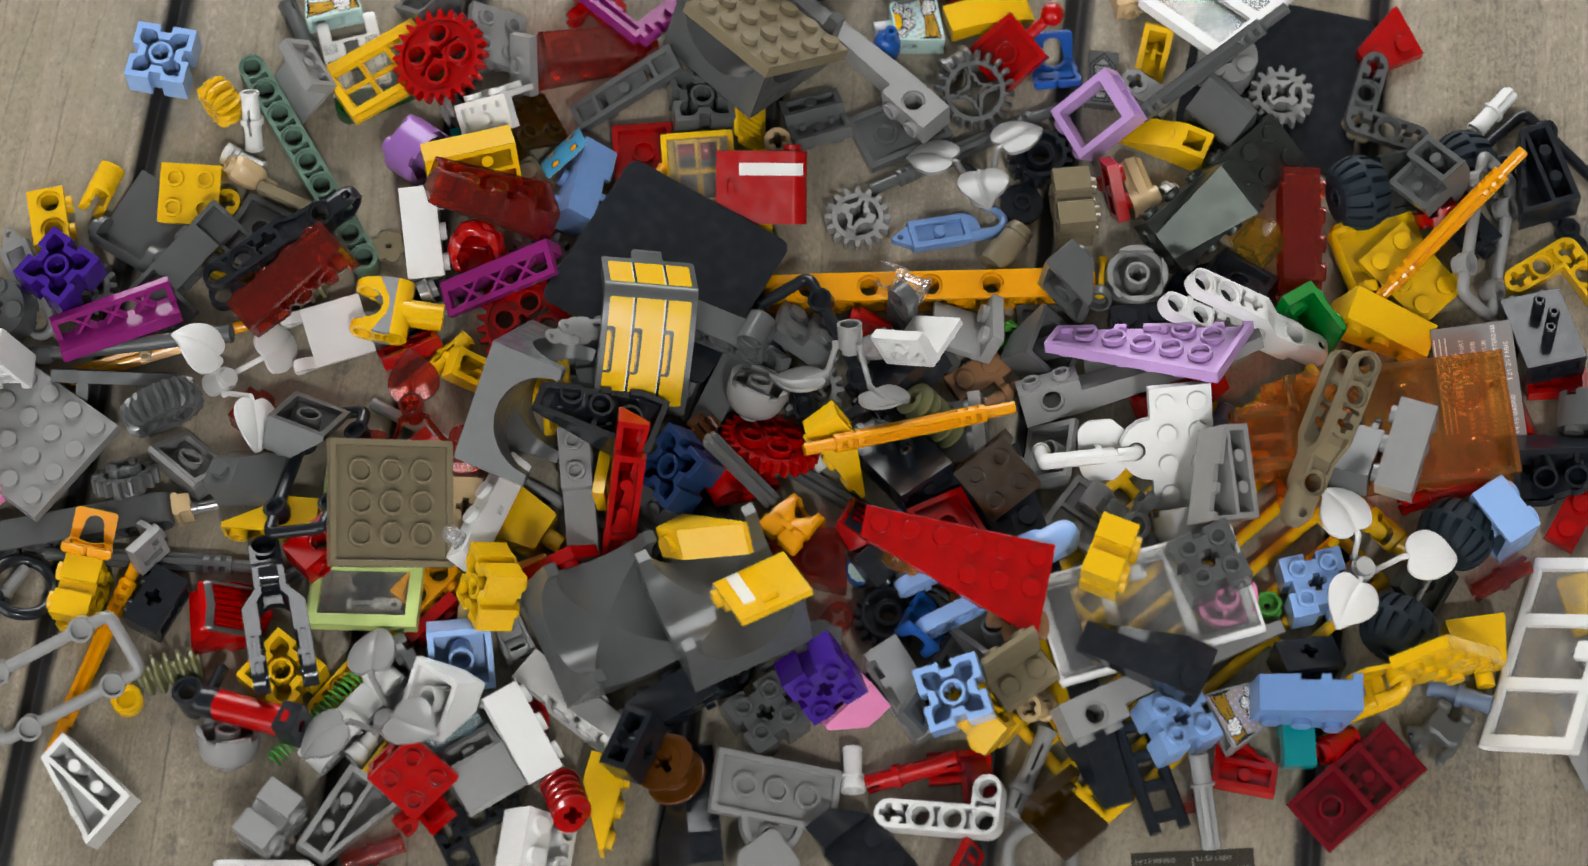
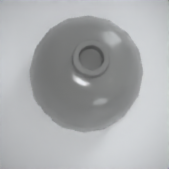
M743 364L733 367L728 379L726 395L730 406L742 419L749 422L771 419L782 411L790 391L778 387L769 378V373L775 374L778 372L761 365H751L749 370L746 368L741 369Z
M1189 507L1159 511V518L1158 512L1149 513L1153 534L1160 543L1171 541L1190 532L1192 535L1201 533L1202 527L1209 524L1187 526Z
M204 718V725L199 726L197 724L196 726L198 753L212 767L224 772L236 771L238 768L251 762L256 756L260 747V732Z

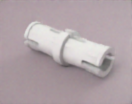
M243 90L239 93L242 107L240 125L244 127L245 151L248 153L261 152L265 148L262 135L264 117L260 114L259 90Z

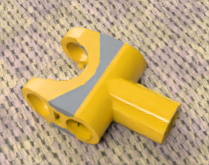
M388 276L362 277L357 282V292L363 296L370 297V300L376 301L381 305V309L371 316L353 318L350 321L349 331L354 336L371 342L397 346L406 343L409 327L442 332L445 304L414 300L416 286L407 279Z

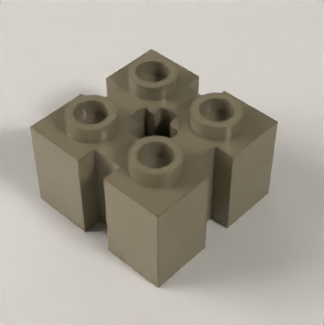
M1089 165L1052 169L1048 197L1051 217L1053 218L1056 249H1060L1071 239L1078 245L1092 246L1094 235L1099 234L1098 222H1101L1100 204H1095L1094 194H1097V182L1095 176H1090Z

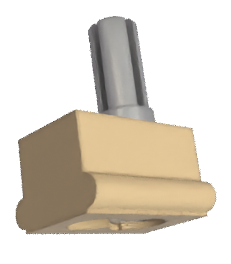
M172 492L170 495L172 514L179 526H182L185 522L195 521L194 514L219 509V505L214 499L192 502L189 493L176 494Z

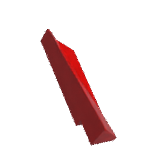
M619 407L601 556L618 549L636 538L646 464V453H642L650 430V422L624 407Z

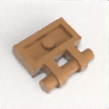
M997 351L990 364L971 360L956 369L952 374L944 376L943 382L956 401L968 399V391L980 390L982 393L994 386L997 391L986 398L984 397L985 406H990L1014 399L1015 394L1018 393L1015 382L1019 381V379L1009 384L1004 381V379L1011 376L1012 370L1000 359L1001 354Z

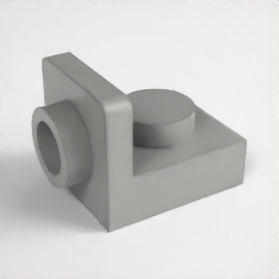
M140 519L136 526L141 535L125 551L135 571L145 575L170 552V549L165 541L166 534L157 524L153 523L151 525Z

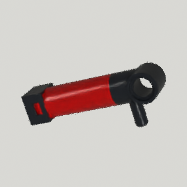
M222 663L217 664L207 685L202 684L194 676H185L177 680L172 687V698L184 715L190 719L205 717L273 735L281 743L301 748L307 726L313 719L303 704L284 700L282 704L221 689L220 686L229 670Z

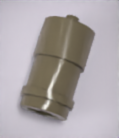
M1013 219L1007 223L998 237L992 240L979 256V261L985 267L984 269H1008L1016 260V256L1030 243L1033 237L1032 232L1018 220Z

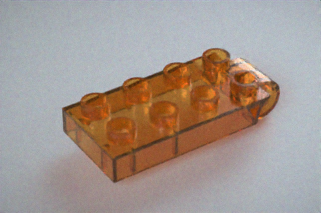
M1502 349L1381 364L1379 376L1363 414L1364 426L1371 427L1376 417L1383 420L1381 430H1384L1385 434L1389 435L1392 424L1388 423L1389 414L1393 405H1399L1401 396L1438 406V428L1436 433L1432 434L1429 444L1431 446L1428 456L1425 457L1416 491L1489 482L1500 475H1503L1505 479H1513L1523 472ZM1371 365L1359 366V370L1363 374L1368 373ZM1346 368L1337 369V370H1338L1340 373H1343ZM1321 371L1287 375L1272 383L1260 385L1262 404L1253 403L1251 406L1228 413L1229 424H1248L1255 481L1261 480L1268 483L1273 481L1279 508H1281L1288 490L1287 478L1297 454L1298 430ZM1332 384L1328 385L1324 392L1325 398L1329 402L1333 401L1337 392ZM1355 386L1350 387L1347 392V399L1352 404L1359 399V390ZM1321 405L1319 406V408H1324V411H1329V409ZM1342 407V410H1347V413H1352V411ZM1320 417L1315 418L1314 422L1318 424V427H1322L1324 422L1320 420ZM1338 419L1337 424L1341 427L1340 429H1345L1346 424L1343 423V419ZM1309 476L1305 479L1306 488L1309 486ZM1371 482L1366 497L1380 495L1374 493V482Z

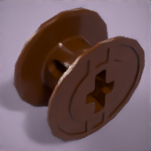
M665 734L641 785L649 790V794L657 803L665 806L681 804L693 797L702 786L706 775L704 759L692 750L691 744L683 736Z

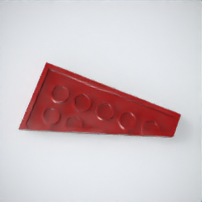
M872 505L866 506L860 534L861 539L910 565L912 569L934 579L938 584L979 608H983L1001 618L1000 620L1008 625H1013L1019 630H1026L1033 625L1039 633L1056 545Z

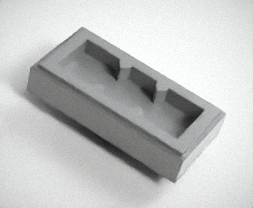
M520 32L509 33L510 83L521 80L522 85L533 83L534 89L520 94L529 97L537 96L539 93L537 36Z

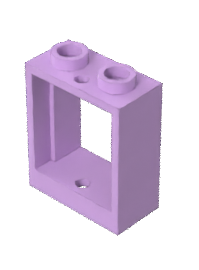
M1106 67L1050 110L1055 118L1054 126L1070 142L1068 147L1072 148V154L1077 159L1094 162L1147 120L1146 115L1118 71ZM1104 88L1122 117L1086 144L1069 115Z

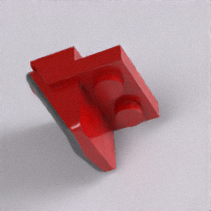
M204 580L198 582V590L189 592L191 648L195 654H198L199 651L200 654H206L223 649L230 652L247 649L241 609L254 591V585ZM272 609L265 612L260 618L263 638L267 634L275 615Z

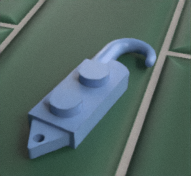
M993 206L990 211L984 209L985 212H991L998 217V224L992 227L981 228L978 221L973 216L965 214V212L909 221L906 223V227L892 238L891 244L910 249L913 254L970 245L972 242L997 238L1008 223V219L1001 209Z

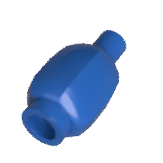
M889 25L885 30L877 33L873 44L894 60L899 56L901 41L897 34V28Z

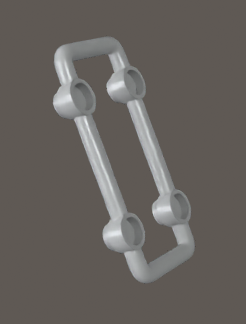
M1485 151L1477 156L1475 170L1470 171L1467 192H1470L1488 174L1487 168L1492 170L1495 166L1498 168L1501 165L1491 153ZM1511 173L1506 176L1508 180L1504 183L1503 198H1499L1492 206L1493 216L1496 220H1499L1498 231L1502 234V237L1496 243L1497 250L1494 253L1491 279L1486 280L1485 283L1480 285V297L1483 301H1487V305L1481 302L1469 290L1470 277L1474 276L1478 269V262L1474 252L1481 207L1466 223L1462 252L1451 259L1452 272L1455 275L1458 274L1457 293L1459 298L1486 322H1491L1497 317L1500 300L1506 298L1503 275L1511 223L1518 217L1517 201L1515 199L1517 185Z
M102 611L91 617L86 615L76 616L69 622L67 629L7 661L0 659V686H2L10 679L13 671L71 641L84 643L93 636L96 628L107 624L131 665L130 669L122 673L115 670L107 672L101 678L99 685L39 716L31 713L24 715L18 721L16 728L7 733L3 731L0 725L1 745H10L21 739L28 742L34 741L42 734L44 727L104 696L107 698L119 697L125 691L127 684L138 679L143 674V660L121 621L114 613Z

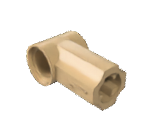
M1133 156L1124 159L1121 164L1126 175V181L1122 182L1124 191L1128 192L1132 203V209L1129 210V213L1135 220L1141 218V214L1151 206L1160 205L1163 199L1158 187L1152 185L1141 158Z

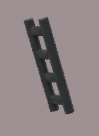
M1133 720L1123 722L1124 727L1115 731V735L1128 778L1150 837L1162 833L1160 823L1176 820L1179 830L1190 827L1191 823L1170 766L1167 765L1157 769L1160 778L1144 782L1137 764L1153 761L1148 749L1132 751L1127 735L1139 731ZM1144 733L1147 744H1149L1151 739L1148 733ZM1165 790L1171 808L1154 811L1148 794Z

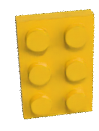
M1402 221L1363 256L1357 265L1371 279H1376L1381 288L1388 281L1386 277L1422 241ZM1434 255L1400 290L1396 289L1389 298L1395 304L1431 321L1458 296V277L1454 273H1450Z

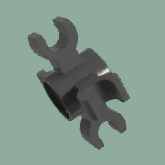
M1140 491L1135 497L1130 511H1125L1122 505L1114 498H1111L1110 501L1105 498L1101 499L1096 507L1101 514L1107 512L1140 525L1138 536L1143 537L1141 548L1161 544L1156 536L1150 532L1151 522L1147 516L1159 502V498L1152 492H1148L1146 495Z

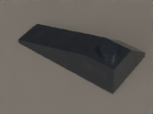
M1093 621L1087 622L1074 651L1190 708L1197 701L1218 652L1217 649L1188 635Z

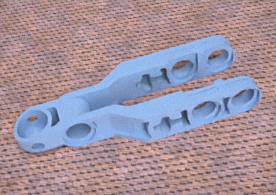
M1068 520L1056 521L1042 529L1031 530L1018 536L1056 545L1053 562L1072 554L1080 542L1077 526ZM913 570L897 579L894 587L901 599L912 596L924 589L927 592L932 589L931 586L938 582L925 574ZM959 598L921 617L916 621L915 625L929 638L933 639L988 611L979 608L964 598Z

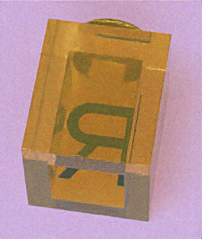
M1255 216L1232 240L1238 255L1263 269L1270 264L1286 245L1280 233L1281 229L1272 220L1266 221Z

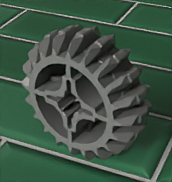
M980 50L974 51V59H970L968 51H963L964 61L962 62L959 61L956 55H953L951 59L955 66L951 68L949 64L944 63L942 67L948 71V74L945 76L937 73L936 78L944 80L943 86L934 85L933 89L943 91V96L938 97L950 106V123L955 117L959 118L956 126L959 129L963 127L965 121H968L969 131H974L975 122H979V127L982 131L986 130L985 120L988 119L990 124L995 126L997 121L993 116L996 113L1001 118L1006 117L1005 112L1000 110L1001 106L1012 107V103L1004 101L1005 96H1015L1014 91L1006 90V85L1014 84V80L1003 79V76L1008 74L1010 70L1009 68H1004L1001 71L997 69L1002 63V60L999 58L995 60L993 65L989 63L992 58V54L989 52L986 53L984 60H980ZM973 65L983 66L990 70L995 76L996 81L980 82L976 77ZM964 68L965 85L958 90L949 92L953 77L959 70ZM970 75L973 82H977L976 86H989V88L983 89L978 93V106L976 100L971 99L972 95L969 97L967 94L959 95V93L966 92V90L971 88ZM999 89L996 103L989 111L984 113V96L989 92ZM968 99L973 106L975 116L961 113L955 108L952 101Z
M180 375L177 378L172 376L166 380L162 379L157 383H151L150 386L142 388L139 392L133 393L130 398L124 401L119 412L122 417L121 421L132 437L144 438L146 436L152 437L155 434H162L177 426H182V423L191 420L192 416L197 415L204 406L203 393L192 377Z

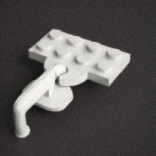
M1201 380L1146 386L1147 417L1135 420L1126 429L1109 418L1086 421L1079 427L1077 432L1078 451L1051 453L1050 447L1040 442L1035 444L1032 449L1034 459L1042 470L1079 467L1082 476L1089 481L1116 479L1127 468L1131 474L1141 479L1152 480L1153 494L1159 498L1155 510L1188 507L1190 504L1198 430L1213 427L1211 383Z

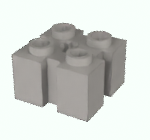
M272 776L257 794L256 801L250 808H246L232 826L233 832L238 836L237 839L240 845L261 860H282L290 849V845L287 842L292 835H301L310 823L308 818L311 816L308 808L305 807L306 803L303 797Z

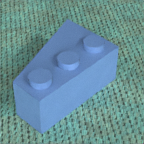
M588 136L584 137L587 145L558 172L555 178L556 189L549 196L544 206L546 213L543 221L573 238L583 232L597 211L598 204H601L606 198V195L602 194L604 184H608L611 180L617 157L615 151Z
M1301 673L1259 674L1250 683V721L1261 722L1263 726L1272 727L1286 724L1292 725V728L1297 730H1306L1313 727L1323 728V731L1326 733H1338L1364 711L1363 673H1353L1352 680H1332V673H1322V680L1301 679Z

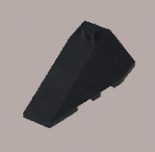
M542 381L531 410L613 457L619 407H624L650 422V430L642 453H646V451L650 453L670 401L642 390L630 389V392L613 391L612 387L601 386V389L583 388L580 384Z
M1543 434L1511 436L1512 482L1518 488L1520 498L1527 506H1549L1557 503L1556 500L1573 494L1578 496L1584 494L1585 490H1588V438Z
M712 745L692 747V750L704 759L706 766L705 780L699 791L681 804L666 806L657 842L659 866H724L720 815L707 812L714 766Z

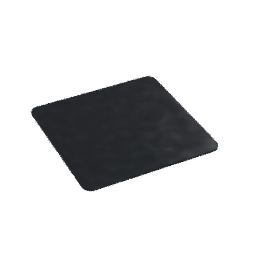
M1199 0L1194 25L1206 34L1220 29L1237 30L1247 20L1218 0ZM1241 0L1257 12L1271 2L1270 0ZM1289 4L1287 7L1291 12L1267 29L1268 33L1254 43L1258 52V61L1252 81H1256L1259 72L1266 75L1268 67H1272L1275 72H1278L1280 65L1284 66L1287 73L1292 68H1295L1296 77L1303 74L1306 76L1304 84H1312L1310 93L1314 95L1311 112L1309 115L1305 114L1306 117L1303 123L1296 120L1294 128L1291 129L1287 123L1283 124V128L1308 159L1298 170L1326 175L1328 170L1337 161L1353 155L1355 139L1350 140L1346 137L1347 132L1342 128L1341 122L1344 119L1360 65L1355 54L1357 49L1374 31L1375 27L1366 19ZM1190 44L1185 71L1195 65L1198 48ZM1198 84L1180 97L1175 122L1184 123L1185 109L1201 88ZM1251 84L1240 95L1242 98L1248 99ZM1361 87L1358 90V95L1362 100L1365 87ZM1262 91L1261 95L1263 102L1265 103L1267 99L1264 97V92ZM1297 93L1295 96L1299 99L1298 104L1300 105V97ZM1211 148L1210 152L1214 153L1216 151L1213 148Z
M633 161L626 166L559 266V274L553 276L545 287L544 297L548 303L573 317L585 316L589 319H594L596 316H600L602 311L601 257L630 258V251L632 249L661 251L663 261L691 263L694 265L699 291L698 300L745 319L786 255L787 244L780 237L647 164ZM694 341L689 381L700 383L706 380L722 353Z

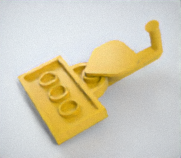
M1445 634L1389 657L1390 663L1371 666L1354 672L1363 673V689H1365L1367 696L1364 697V711L1350 724L1398 706L1409 694L1412 686L1432 680L1433 682L1446 683L1448 686L1456 685L1465 681L1464 676L1471 673H1487L1494 669V664L1503 661L1500 650ZM1353 673L1345 676L1342 680H1352ZM1388 682V686H1389V687H1391V686H1394V687L1388 689L1386 683Z

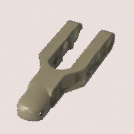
M1338 349L1332 351L1326 358L1298 430L1297 454L1288 474V490L1280 508L1281 521L1292 528L1302 526L1313 516L1320 495L1326 490L1335 465L1352 445L1381 370V360L1374 352L1357 351L1353 354L1349 350ZM1341 355H1344L1348 360L1343 373H1340L1336 368V360ZM1364 356L1369 358L1371 362V368L1366 374L1361 373L1359 370V361ZM1330 384L1334 385L1337 391L1331 402L1327 401L1324 395L1326 387ZM1352 386L1357 387L1359 390V399L1354 404L1350 403L1347 399V392ZM1321 405V406H1323V407L1329 409V411H1324L1325 409H1324V408H1319V406ZM1342 407L1352 411V413H1347V410H1342ZM1316 417H1320V420L1324 422L1322 427H1318V424L1314 422ZM1338 419H1343V423L1346 424L1345 429H1340L1341 427L1337 424ZM1307 476H1309L1310 482L1309 486L1306 488L1305 479ZM1304 508L1306 513L1303 517H1300L1299 513Z

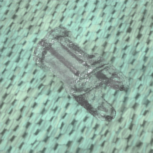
M882 261V263L896 268L895 279L888 286L875 280L873 282L889 291L899 280H903L914 289L918 295L919 304H922L929 293L932 279L929 277L922 279L910 274L905 267L893 262Z

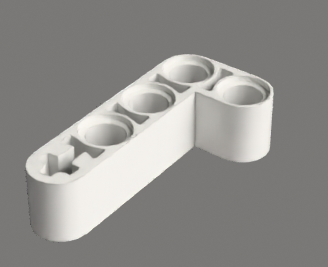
M391 665L385 671L375 672V678L389 705L393 707L404 695L407 682L405 676ZM367 673L361 675L363 682L337 709L343 714V720L352 718L372 726L375 713L384 707ZM348 725L351 731L350 739L340 752L327 758H310L304 761L318 774L323 776L345 756L343 752L346 748L352 745L354 741H358L366 733V730ZM299 748L297 755L301 757V751Z
M983 774L974 782L971 805L886 798L879 801L875 806L874 817L879 825L890 833L956 839L968 837L971 840L993 841L1002 834L1004 828L1007 791L996 776ZM989 785H996L997 793L991 798H984V789ZM892 810H894L899 816H892L889 822L885 816L891 815ZM921 812H930V818L924 825L916 824V818ZM952 815H962L961 823L957 827H948L947 822ZM983 818H994L993 826L990 829H979L980 821Z

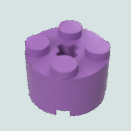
M410 114L403 120L402 125L395 131L393 136H388L382 144V151L385 152L386 166L414 186H420L419 184L422 183L429 185L420 144L450 138V136L424 119Z

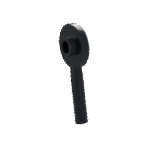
M960 161L965 172L977 171L976 168L965 161ZM1022 184L1014 185L1007 188L999 197L1002 199L1001 210L1007 216L1008 221L1015 219L1024 225H1029L1035 222L1042 213V196L1038 191L1035 192L1032 186L1028 185L1023 188Z

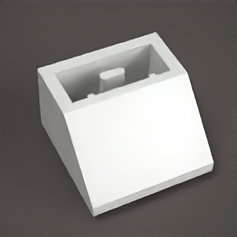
M533 806L505 809L495 866H571L577 831L574 833H564L558 830L553 823L550 813Z

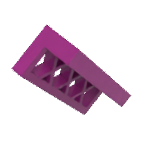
M545 238L440 282L448 317L455 318L558 275L559 271L555 259L562 256L560 245ZM547 263L548 269L539 273L531 271L532 268ZM520 274L517 282L513 284L504 282L508 277L511 278ZM494 285L489 294L483 296L477 293L482 289ZM467 296L464 304L455 307L453 298L458 297V299Z
M166 276L50 316L49 321L58 340L63 360L66 363L181 323L183 318L169 279ZM165 288L168 295L167 298L159 301L148 299L152 292ZM125 301L137 302L133 310L124 311L119 309ZM99 310L108 313L104 320L98 322L89 319L92 313ZM68 321L79 323L75 330L64 334L59 327V324Z

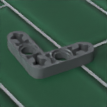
M1370 52L1362 59L1358 68L1343 119L1345 131L1354 136L1398 151L1413 148L1412 140L1406 137L1417 134L1420 141L1429 133L1420 125L1376 111L1389 63L1382 53ZM1374 60L1377 61V67L1381 69H1378L1373 75V79L1370 80L1367 78L1370 74L1371 66L1367 64ZM1359 88H1370L1374 94L1373 100L1363 101L1358 95ZM1356 115H1359L1363 123L1370 124L1372 120H1376V123L1372 128V133H1370L1368 130L1371 126L1362 124L1359 128L1354 127L1355 122L1350 119H1354ZM1383 123L1391 125L1394 129L1393 137H1382L1378 130L1379 125ZM1401 129H1404L1405 131L1402 135L1406 137H1403L1400 140V142H1398L1397 138L1401 134Z
M899 280L888 291L887 320L892 322V327L895 330H905L911 319L918 315V295L903 280ZM944 351L953 365L944 375H950L961 363L954 353Z

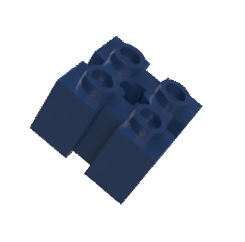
M669 422L654 441L658 446L654 453L646 451L643 485L654 489L652 495L665 510L679 515L691 514L703 499L700 492L704 486L711 489L726 468L711 453L703 450L702 442L691 430Z

